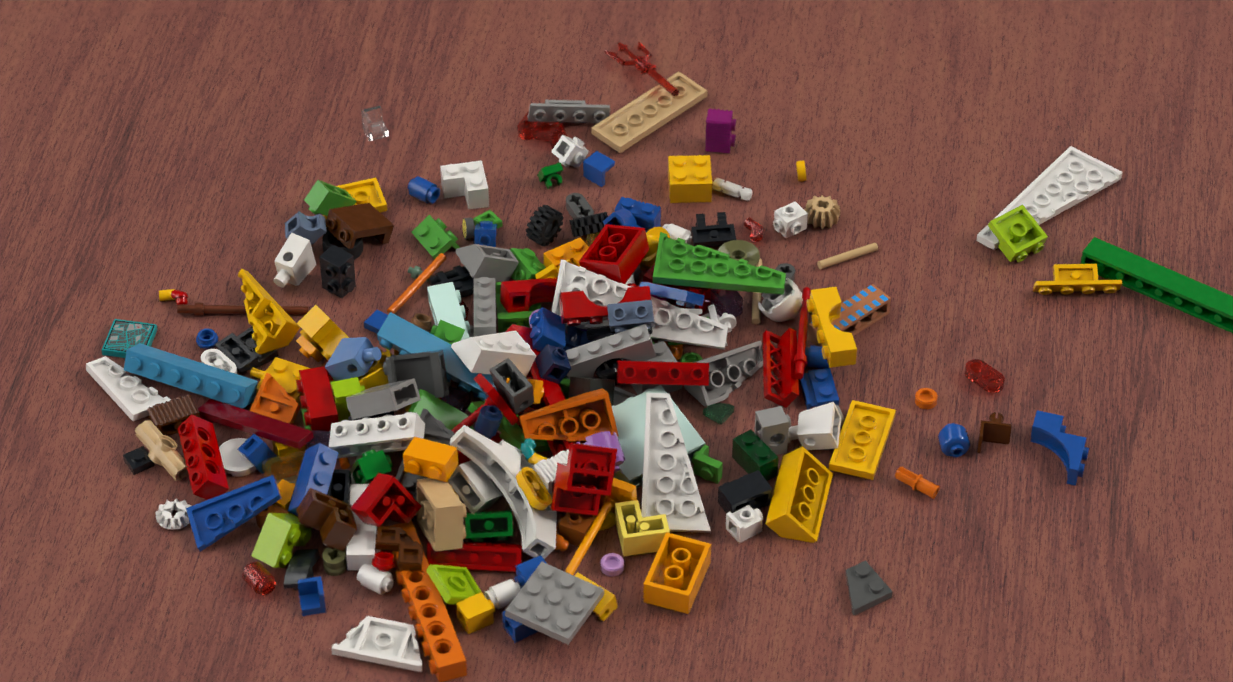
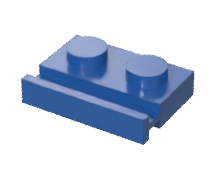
M830 368L808 370V373L803 374L802 379H798L807 410L810 407H818L831 402L839 406V397Z

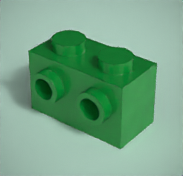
M375 449L363 453V457L357 459L350 469L355 484H370L378 473L389 475L392 471V462L390 457L384 454L383 450L376 452Z
M512 511L466 513V538H471V542L485 541V537H494L495 541L508 540V536H513Z

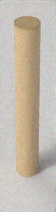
M874 242L817 262L819 269H824L877 251L878 245Z

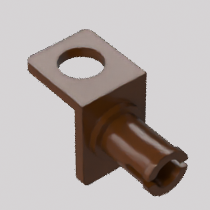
M996 412L989 416V421L981 420L977 453H981L982 441L1002 444L1010 443L1012 425L1003 423L1004 416L998 412V418H995Z

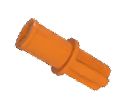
M902 466L895 473V478L911 486L913 491L918 490L932 499L937 496L940 490L939 485L923 478L922 474L917 475Z

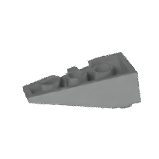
M761 340L693 362L709 363V386L684 385V388L704 407L725 400L734 389L742 385L741 383L745 379L752 376L763 366V345Z

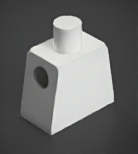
M294 233L290 234L275 259L278 274L273 281L277 286L283 288L287 282L297 286L314 269L316 261L309 239Z
M834 402L802 411L799 414L798 425L791 426L788 429L790 440L799 439L801 445L806 450L836 449L839 444L841 416Z

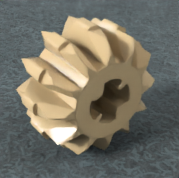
M821 195V197L813 196L812 200L807 201L804 210L808 213V224H813L814 228L819 226L822 230L826 226L831 228L833 224H837L840 215V206L837 200H832L831 196L823 197Z

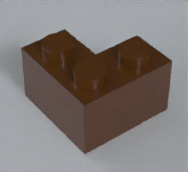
M310 488L296 509L299 522L307 528L320 530L322 542L330 549L336 548L344 551L357 531L353 511L350 509L351 505Z

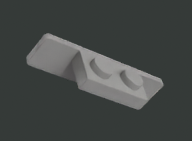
M545 100V103H531L527 118L529 122L599 123L609 117L611 108L610 105H589L585 101Z

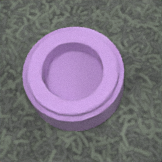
M609 553L602 557L601 571L603 574L614 577L623 572L624 559L620 555Z

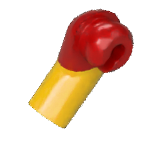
M176 289L159 290L160 301L176 300L177 305L188 304L186 292Z

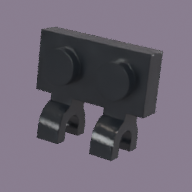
M718 212V221H716V225L706 226L705 214H696V227H691L693 246L720 247L728 241L736 240L734 224H727L725 212Z

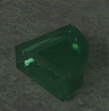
M726 403L712 404L703 409V415L722 425L734 413L735 406Z

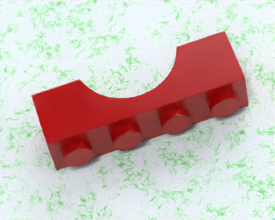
M558 278L502 281L500 302L508 313L529 311L533 304L540 302H553Z
M650 286L627 288L623 299L618 303L651 300ZM584 291L561 292L559 302L562 324L567 323L568 326L581 325V322H590V324L596 325L609 320L607 307L591 302Z

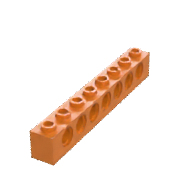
M412 520L408 524L399 523L387 526L401 527L409 538L421 545ZM385 550L394 555V560L396 561L394 567L396 568L395 578L398 586L402 585L403 587L401 592L404 602H409L408 612L411 621H416L415 631L418 639H423L421 643L424 655L430 658L428 663L431 674H436L438 682L467 676L466 658L441 594L426 571L429 563L424 551L421 571L398 569L399 551Z

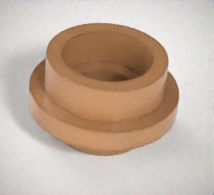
M417 313L411 319L410 323L425 331L432 328L431 317L426 314Z

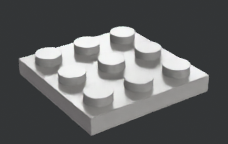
M541 562L507 607L505 616L569 645L604 596V589Z

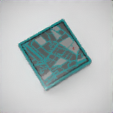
M114 319L103 345L102 355L125 358L127 349L139 343L151 347L158 330L157 324Z

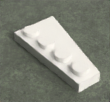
M106 356L86 363V371L132 421L148 416L147 409L149 407L171 400L167 396L163 398L158 395V390L155 388H148L141 383L142 380L138 377L126 374L123 367Z

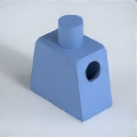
M366 337L343 338L325 365V368L334 381L363 376L368 372L374 361L381 359V351L378 347H374Z

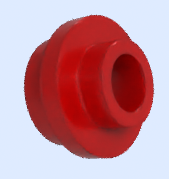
M377 552L372 559V565L383 572L394 568L396 564L394 555L389 552Z

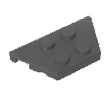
M423 408L420 418L425 423L424 439L450 445V438L455 433L447 429L439 419L437 420L427 409ZM403 460L396 475V479L405 489L417 487V479L428 478L404 472Z

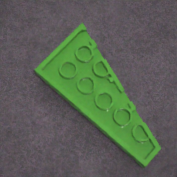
M660 232L653 283L784 295L786 273L762 265L756 267L748 264V261L744 259L737 261L731 259L729 254L702 245L692 246L686 244L683 239L678 238L674 240L668 238L667 234Z

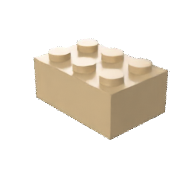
M431 478L417 479V502L422 507L416 513V522L435 551L463 548V539L466 538V529L463 525V518H466L465 504H462L459 495L453 491L452 485L448 482Z

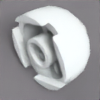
M786 278L784 295L763 293L762 297L764 299L762 304L758 303L760 311L773 321L783 322L794 319L801 308L803 301L801 291L789 278Z

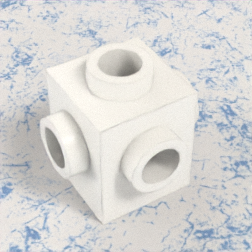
M562 135L551 152L559 158L558 161L564 166L569 167L571 165L579 168L589 150L583 146L585 143L574 136L572 139Z
M796 202L790 203L774 211L773 226L777 232L788 238L807 229L808 213Z

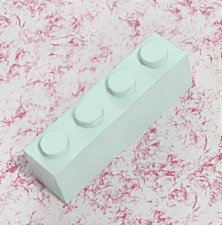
M453 282L428 286V302L435 325L438 326L441 319L465 329L461 340L470 338L469 321H464V318H466L464 305L460 306L459 304L461 303L460 291L455 290Z

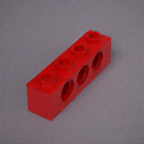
M617 361V383L709 386V363Z
M191 414L177 429L193 494L209 500L225 494L229 490L213 423Z

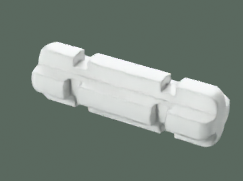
M716 178L713 182V189L719 192L723 190V193L737 198L740 196V199L749 201L752 197L753 191L749 188L744 187L743 189L742 186L729 181L725 183V180Z

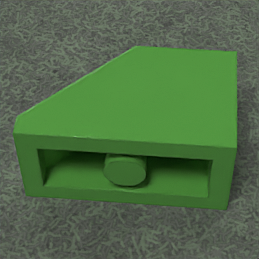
M320 180L316 181L304 199L310 206L309 210L312 213L328 216L329 209L352 206L356 203V200L345 189Z

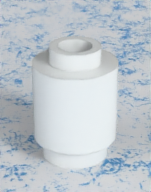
M665 224L662 227L668 231L671 239L677 240L680 238L685 240L686 244L691 245L692 236L689 230L674 224Z
M372 564L362 565L357 574V580L362 586L380 595L389 592L394 583L392 573L379 571Z
M512 579L489 587V590L485 591V597L493 602L495 608L501 609L510 605L521 588L518 582L514 583Z

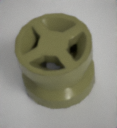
M326 548L322 555L324 571L331 576L343 574L347 569L345 550L341 551L336 548Z

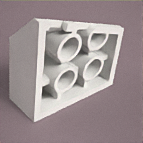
M517 331L470 337L455 342L451 346L471 373L491 374L489 369L509 358L520 372L527 377L537 356Z

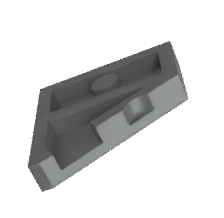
M866 560L846 569V582L849 587V599H851L852 614L854 616L892 598L893 591Z

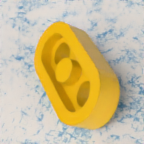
M529 467L522 468L516 475L518 486L524 492L532 508L541 511L545 510L552 503L549 492L533 469Z

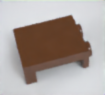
M370 203L329 209L326 219V229L348 249L354 247L357 238L374 236L382 244L389 243L394 224Z

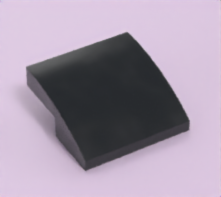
M252 326L238 336L232 332L215 344L218 350L235 363L236 368L240 372L249 371L253 367L258 368L279 356L277 350L261 355L255 352L257 344L252 339L251 334L254 332Z

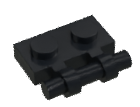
M459 265L453 267V270L444 273L440 271L435 273V276L428 278L431 286L453 282L455 290L460 291L461 298L474 294V278L470 276V272L465 266L461 267Z

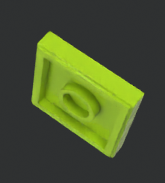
M430 564L426 569L446 604H456L481 592L466 567Z

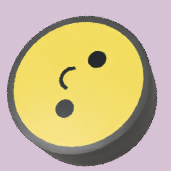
M463 218L462 230L464 239H473L474 221L472 218Z

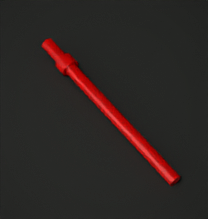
M809 287L803 288L802 292L803 301L800 312L797 353L793 361L795 367L794 377L796 379L803 378L804 368L807 366V356L805 353L809 321L807 299H810L811 291Z

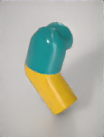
M527 438L524 443H521L520 450L528 463L535 465L543 459L547 460L546 457L536 454L533 450L536 447L535 441Z

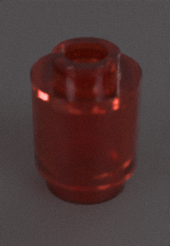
M251 562L244 567L242 578L257 594L266 596L274 590L276 586L274 576L260 562Z

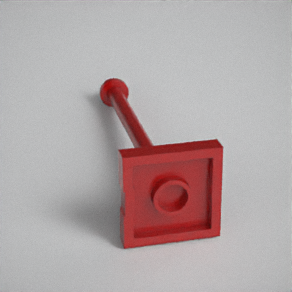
M479 373L473 379L486 394L485 403L451 431L456 433L463 425L467 427L473 425L477 421L483 406H496L512 426L519 419L497 390Z

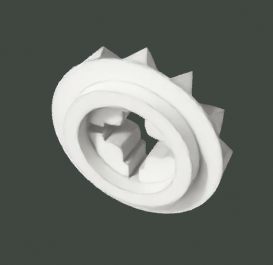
M177 498L173 502L166 500L164 505H159V509L156 511V520L160 526L166 529L176 530L183 528L190 523L186 508L191 507V505H188L186 500L180 502ZM174 510H177L176 515L172 518L171 514Z

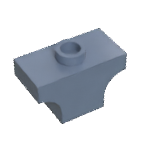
M301 212L296 213L285 222L286 239H288L291 233L309 239L310 243L314 244L326 233L325 217L321 214L306 216Z

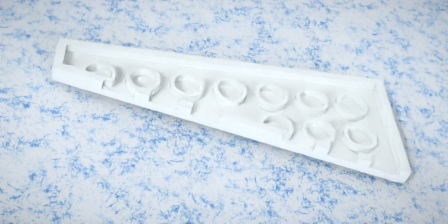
M1070 146L995 218L1024 205L1040 225L1119 181L1122 178V172ZM988 225L977 234L976 241L993 250L999 248L1000 241Z
M561 260L552 312L561 316L559 297L561 292H566L567 287L572 283L583 284L588 291L589 300L596 305L607 307L608 304L620 302L630 286L608 279L601 274L593 273L584 267L576 266L566 260ZM651 296L655 327H652L653 332L650 334L651 339L725 350L728 326ZM609 320L603 321V323L596 325H592L589 322L586 326L577 328L587 329L591 327L609 326Z

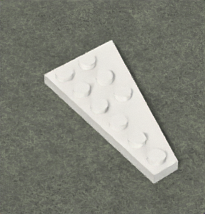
M647 393L642 517L666 514L671 532L711 533L670 393Z

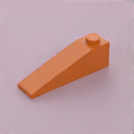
M603 388L583 393L519 416L525 439L586 441V437L605 431H610L611 435L616 432L618 437L609 394Z

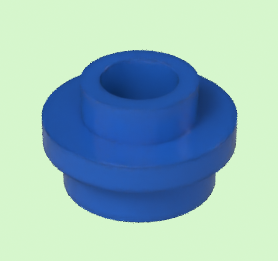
M202 329L196 337V343L203 349L212 348L218 343V335L212 329Z

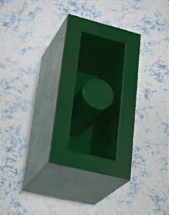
M751 429L733 438L732 458L748 474L759 470L766 481L778 475L779 457Z

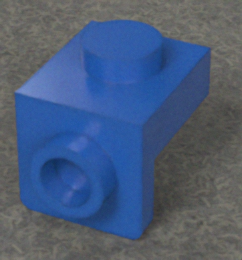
M480 221V224H476L474 244L496 247L497 224H492V221Z

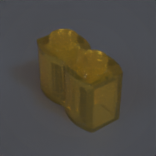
M292 451L284 457L274 456L264 460L261 464L265 478L273 475L276 480H281L290 474H299L305 451Z

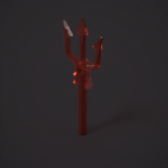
M618 42L619 51L626 53L633 60L624 61L618 57V53L604 51L605 54L622 66H635L638 71H641V75L648 74L674 97L679 94V90L656 71V65L648 61L652 54L640 42H638L637 50L642 51L645 56H636L628 49L627 45Z

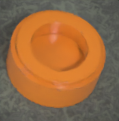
M921 388L916 392L915 404L919 408L928 410L937 405L938 395L933 389Z

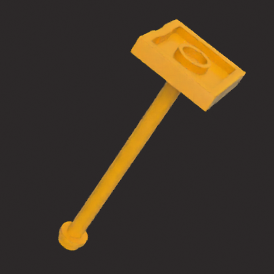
M613 478L611 496L601 495L599 503L601 509L598 516L594 519L567 566L566 573L574 575L609 512L615 513V503L637 500L636 485Z

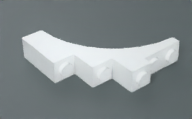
M463 425L450 438V445L457 447V450L474 461L503 493L518 522L522 537V551L534 558L541 555L545 559L556 548L557 511L551 510L550 505L543 511L532 508L524 492L518 486L516 475L521 470V450L504 440L497 444Z

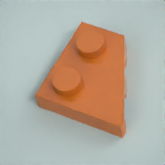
M266 372L250 411L293 425L301 406L270 373Z

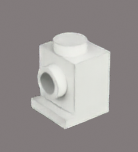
M750 505L734 513L728 512L726 513V530L738 543H741L762 532L763 515L758 508L753 510Z

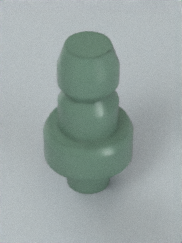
M418 266L414 268L409 267L408 273L411 274L413 279H416L423 272Z

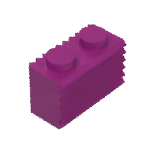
M708 109L705 151L730 153L731 146L735 147L736 134H732V131L736 130L737 119H733L732 110Z

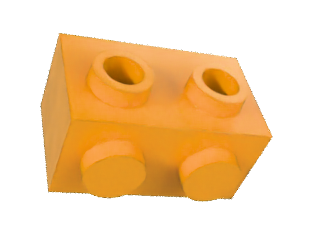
M414 437L403 453L404 472L447 482L458 466L457 447Z

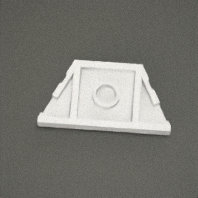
M367 616L356 628L351 629L346 634L347 638L339 645L335 643L332 646L333 655L422 672L423 670L414 625Z

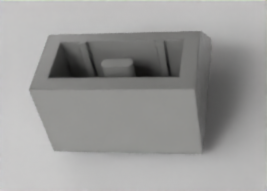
M473 244L457 248L455 251L461 263L465 265L470 272V276L473 278L488 277L495 278V282L509 281L519 263L510 249Z

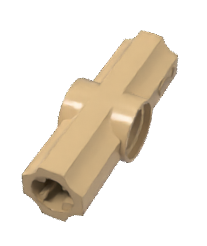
M145 420L135 429L136 436L150 451L148 454L149 458L154 463L163 466L175 481H181L184 477L188 476L185 459L176 450L178 447L177 443L172 438L163 435L151 420Z

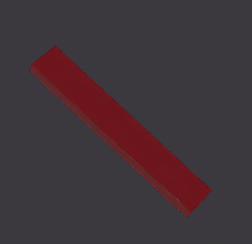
M209 399L197 408L200 418L255 434L296 449L302 448L314 438L313 431L213 399Z

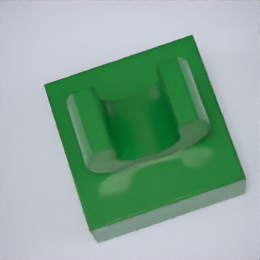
M556 163L541 168L537 174L539 181H545L548 189L552 187L551 179L556 180L558 186L561 185L562 177L560 174L563 171L561 163Z

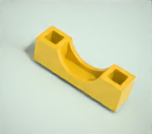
M837 287L811 290L810 299H807L808 312H812V325L814 328H817L818 343H822L823 359H827L830 368L855 365L857 347L852 333L841 331L831 324L834 320L840 318L841 299Z

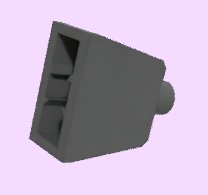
M509 358L489 369L497 392L515 414H518L534 403L532 384ZM506 378H510L508 384L506 383Z

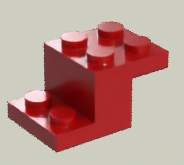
M570 443L567 464L557 463L551 510L598 516L601 495L611 496L617 449Z

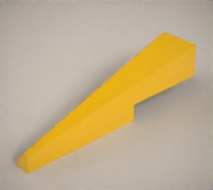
M241 269L238 277L242 279L241 291L246 296L244 304L247 318L254 331L251 334L252 339L257 344L255 352L261 355L288 346L300 327L248 271Z

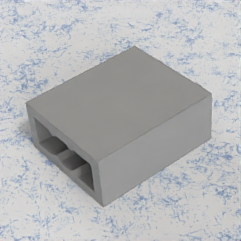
M415 378L371 387L347 397L346 400L351 418L354 420L396 411L421 400Z

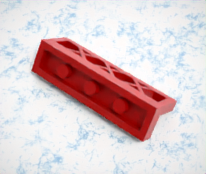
M789 328L782 336H778L766 330L762 334L764 398L787 408L799 396V382L794 377L795 367L793 365L794 356L797 353V331ZM770 341L777 343V348ZM771 355L776 359L778 364L774 363V361L770 357ZM771 371H773L774 374L777 376V378H778L777 381H776V379L772 376ZM772 387L779 394V396L774 393H771Z
M463 541V548L435 551L430 542L427 543V561L429 565L516 572V565L522 563V544Z

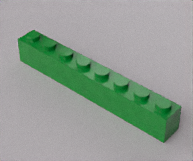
M1096 237L1082 251L1080 264H1097L1099 276L1108 280H1122V286L1233 333V296Z

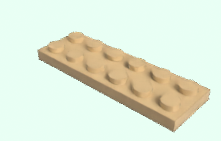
M677 72L591 127V134L617 152L622 153L706 98L707 90L682 73Z

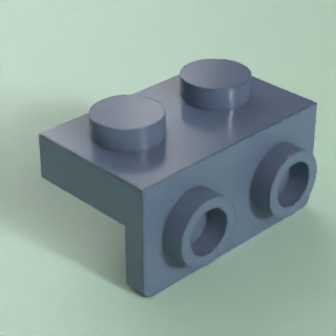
M651 300L607 305L609 327L611 332L615 331V334L646 324L648 331L651 330V327H655Z

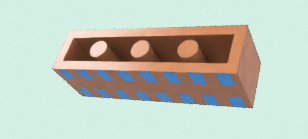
M872 284L860 290L859 293L851 298L844 300L841 303L840 318L834 320L831 324L841 331L852 333L854 336L890 313L891 298ZM811 321L808 326V340L814 345L822 347V343L819 344L817 340V328L813 327Z

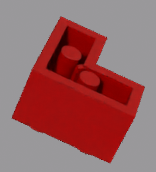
M378 473L350 509L364 524L380 527L388 516L392 521L408 524L422 506L394 476Z

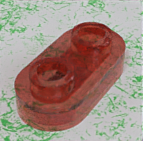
M527 112L517 126V133L521 139L531 140L537 137L547 122H529Z
M973 359L966 363L965 376L985 391L998 393L1004 388V376L984 361Z

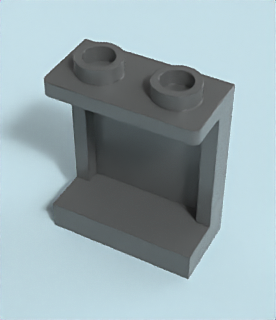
M443 350L386 357V362L383 363L384 374L388 375L389 383L415 378L418 391L420 389L434 395L435 398L449 395Z

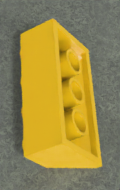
M803 446L782 456L765 524L782 538L815 543L818 539L833 473Z

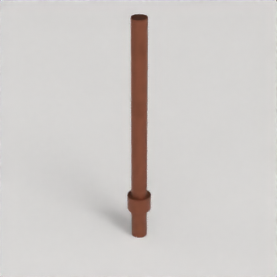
M204 303L177 305V313H195V316H204V314H247L245 305H204ZM281 306L288 315H306L309 312V306Z

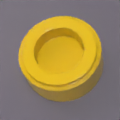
M804 160L797 161L798 181H807Z

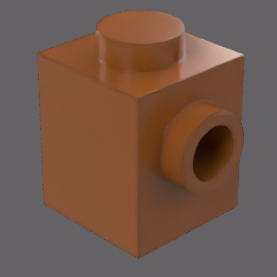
M567 512L558 521L557 529H559V535L568 540L570 544L579 547L595 517L587 514Z

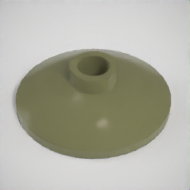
M728 241L718 249L720 252L729 254L731 259L737 261L744 259L753 266H756L760 260L758 248L748 241Z

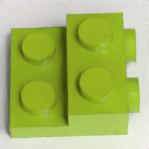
M1024 205L991 220L988 224V227L1000 241L999 249L1010 263L1014 260H1017V262L1023 261L1027 258L1028 253L1032 251L1034 254L1040 252L1045 247L1044 243L1048 238Z

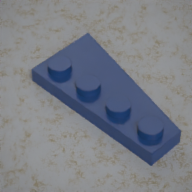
M271 475L186 508L198 550L200 552L280 500L281 495L275 477Z

